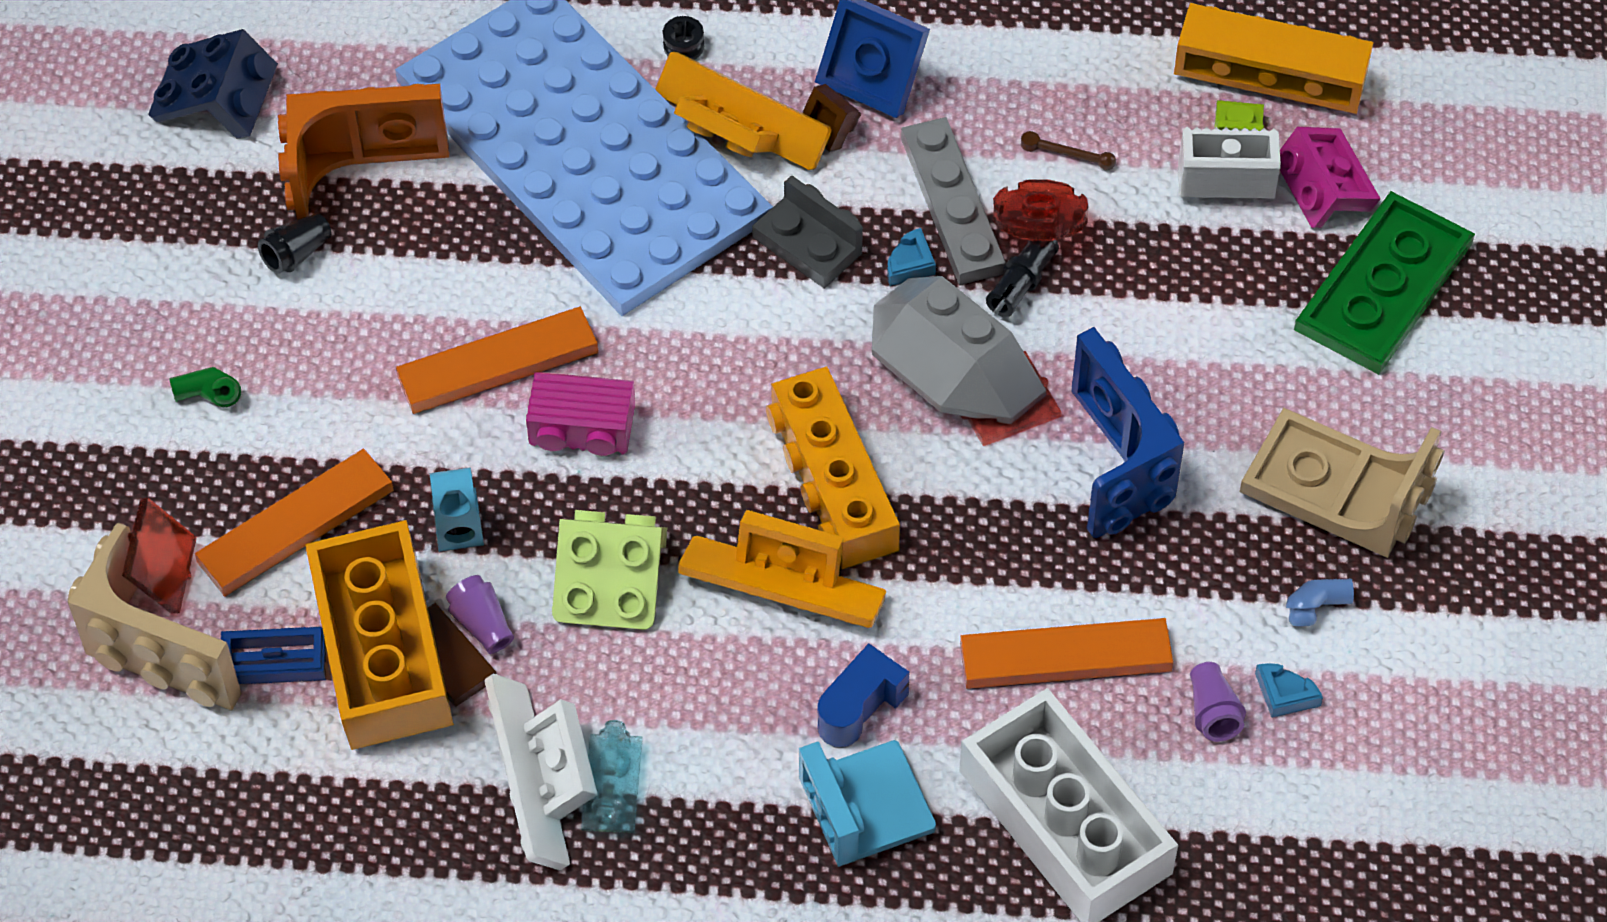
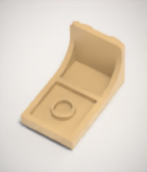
M1283 407L1242 479L1239 492L1388 558L1396 541L1406 543L1417 519V515H1414L1419 503L1425 506L1437 482V478L1434 475L1445 453V450L1438 447L1442 431L1431 427L1418 452L1397 454L1373 447Z
M117 523L109 536L105 535L100 539L94 551L93 562L83 577L79 576L73 582L68 594V605L86 655L94 657L101 665L110 670L121 671L125 669L141 675L147 683L154 687L167 689L169 686L185 692L192 700L203 706L213 707L216 704L232 711L242 693L227 642L128 604L142 581L143 569L130 528Z

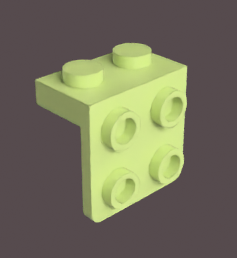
M575 510L574 520L560 519L552 605L553 618L561 623L632 629H648L652 627L656 615L661 548H666L668 527H656V516L625 514V524L605 522V512Z

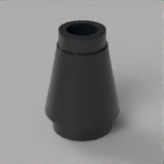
M314 213L311 216L266 230L264 238L258 241L259 254L265 265L276 274L283 271L292 272L331 237L330 225L321 214Z

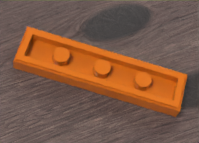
M581 306L396 366V373L412 414L533 375L535 372H542L597 354L598 343Z
M363 448L194 553L196 561L225 597L305 547V544L315 541L393 492L392 481Z
M1166 618L960 635L966 689L1172 672L1173 657Z

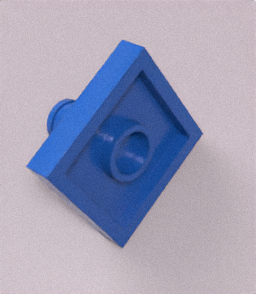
M839 0L815 83L820 85L826 84L842 95L897 118L904 114L930 29L865 0Z

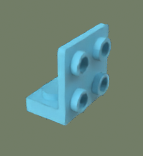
M892 740L838 760L834 757L826 759L819 741L799 748V779L838 867L935 832L936 822L898 741Z

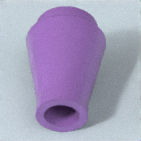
M473 575L460 581L449 590L446 595V599L450 604L448 612L484 646L488 654L499 652L514 640V635L507 625L491 582H484L480 575Z
M1204 662L1198 664L1190 672L1193 684L1195 727L1210 741L1220 742L1234 738L1244 728L1246 710L1223 676L1217 663Z

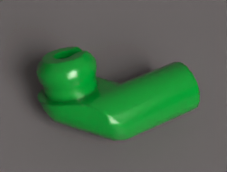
M215 367L169 378L175 402L201 396L217 406L230 407L235 405L241 396L239 382Z

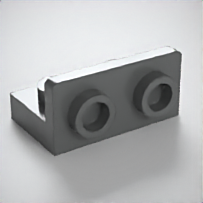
M790 176L784 181V198L752 226V237L824 289L862 255L863 227L856 216L848 210L839 209L826 200L816 187L811 184L805 185L794 176Z

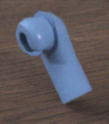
M1352 579L1310 580L1304 583L1287 599L1286 608L1290 609V624L1292 626L1314 625L1317 621L1315 608L1321 605L1353 604L1354 589Z

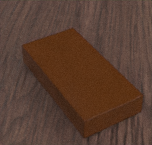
M435 602L428 607L447 696L450 702L457 707L485 688L484 680L493 673H497Z

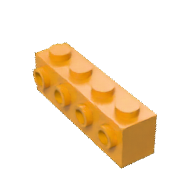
M1190 3L1177 45L1174 75L1357 114L1374 42L1358 39L1353 36L1315 30L1306 26L1273 21L1260 16L1226 11L1213 6Z
M828 366L771 383L772 404L766 405L768 422L774 434L781 432L786 442V444H783L786 463L791 473L799 471L803 480L800 488L805 506L809 513L816 511L822 523L818 525V530L844 537L841 568L845 569L899 551L900 523Z

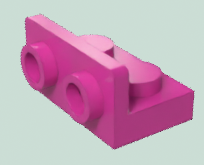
M1296 127L1281 147L1280 172L1312 228H1322L1334 211L1371 212L1381 200L1341 128Z

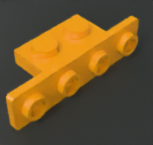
M671 52L655 88L664 99L677 105L674 114L688 120L686 126L688 129L706 137H713V134H716L728 140L726 145L728 149L747 157H752L754 153L773 152L808 170H814L818 166L832 132L830 126L678 52Z
M750 510L745 511L740 521L737 547L704 537L694 536L678 565L679 574L867 628H871L874 625L886 596V590L839 576L844 537Z

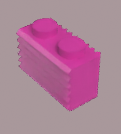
M535 372L531 397L529 398L528 413L526 414L529 444L533 446L538 445L540 448L548 451H560L567 447L572 450L579 448L584 451L587 449L589 452L600 456L611 455L617 451L621 454L627 453L635 409L634 381Z

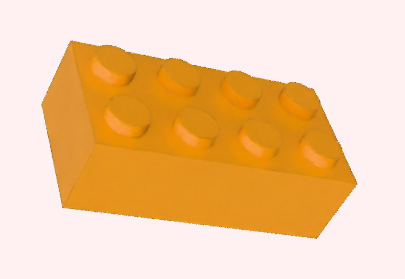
M407 520L305 544L340 718L351 750L453 726V718L416 552Z

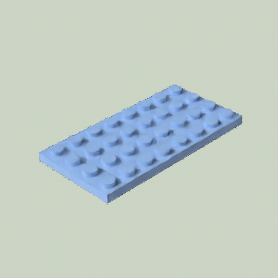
M509 0L395 69L397 82L401 86L413 84L441 85L447 134L621 316L627 314L752 233V226L773 208L702 135L686 127L688 121L674 114L675 109L566 0Z

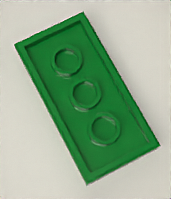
M1390 191L1295 320L1294 331L1379 375L1471 247L1475 233Z

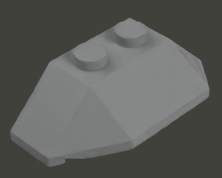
M943 276L908 278L874 305L872 355L940 412L972 418H997V422L1012 424L1046 396L1045 387L1013 333Z

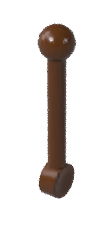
M1033 131L1025 132L1021 136V147L1025 151L1032 152L1039 148L1098 163L1103 170L1113 169L1116 165V157L1110 152L1097 154L1042 140Z

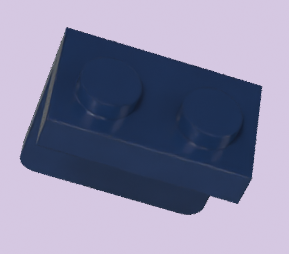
M244 29L226 34H218L189 44H182L175 48L168 58V66L162 81L154 92V100L149 110V116L156 123L208 110L236 139L251 136L278 63Z

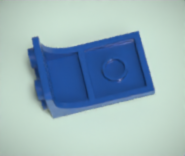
M1092 327L1077 335L1071 392L1125 461L1120 466L1100 475L1092 484L1087 530L1093 538H1098L1106 533L1116 534L1125 529L1133 519L1148 511L1158 512L1166 508L1173 501L1177 493L1185 442L1179 436V430L1173 418L1168 413H1161L1153 403L1144 381L1138 376L1133 377L1125 367L1122 356L1115 344L1111 341L1106 342L1096 328Z

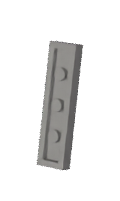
M947 117L902 127V143L958 284L963 285L1003 275L1006 264Z

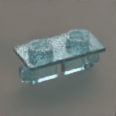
M607 721L605 728L601 729L599 734H590L588 759L597 796L583 804L581 831L635 833L643 736H630V733L626 730L625 723L622 721Z

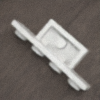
M493 673L484 680L489 698L488 706L497 732L499 753L506 770L510 787V799L515 809L521 834L522 849L528 861L562 870L570 865L560 819L597 796L575 704L560 699L534 717L527 686Z

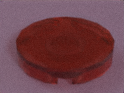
M1048 179L1024 180L1018 183V189L1008 192V186H1006L993 198V222L1001 231L1017 238L1032 241L1063 239L1082 231L1088 223V199L1083 193L1081 196L1075 195L1074 188L1063 182Z

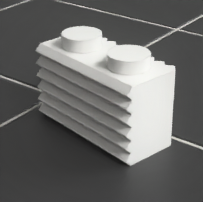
M1186 127L1182 132L1178 160L1179 197L1275 198L1281 165L1279 132L1274 128L1269 132L1265 128L1261 131H1258L1256 128L1251 131L1246 128L1239 131L1235 127L1230 131L1225 127L1221 131L1215 127L1211 131L1207 127L1203 130L1198 127L1193 130Z

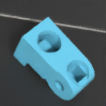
M471 467L429 473L438 551L483 546L476 488L473 486ZM456 527H468L472 529L471 531L461 535H451L446 533L447 531Z

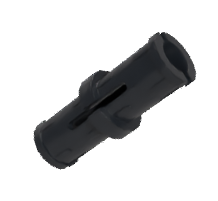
M1035 231L1020 254L1009 259L1003 270L1004 276L986 296V304L992 312L1005 299V304L998 315L1010 317L1015 312V308L1026 292L1033 291L1042 279V270L1059 251L1058 242L1052 235L1043 248H1040V243L1045 238L1047 232Z

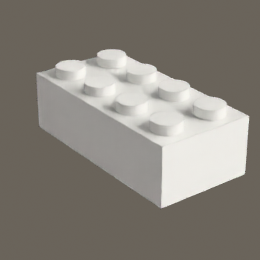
M1048 688L961 741L960 773L1080 922L1101 921L1173 874L1178 844Z

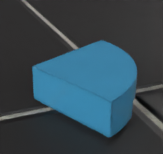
M921 228L905 234L889 256L887 270L889 286L901 284L908 278L929 277L936 274V264Z
M1267 663L1257 665L1255 675L1271 718L1321 706L1323 696L1316 684L1308 677L1304 679L1294 672L1283 669V665Z

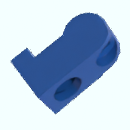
M868 643L818 700L817 730L823 741L833 747H846L855 743L862 734L863 723L867 721L884 701L896 709L909 695L910 672Z

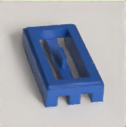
M322 626L221 631V640L226 641L239 684L326 680V650ZM313 645V649L282 650L281 648L282 646ZM277 647L263 648L261 651L232 653V649Z

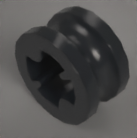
M677 16L670 19L664 25L662 30L663 48L667 56L671 52H678L695 60L703 53L705 47L704 30L698 20L689 16ZM683 36L680 42L675 41V38ZM687 36L692 38V40L684 42Z

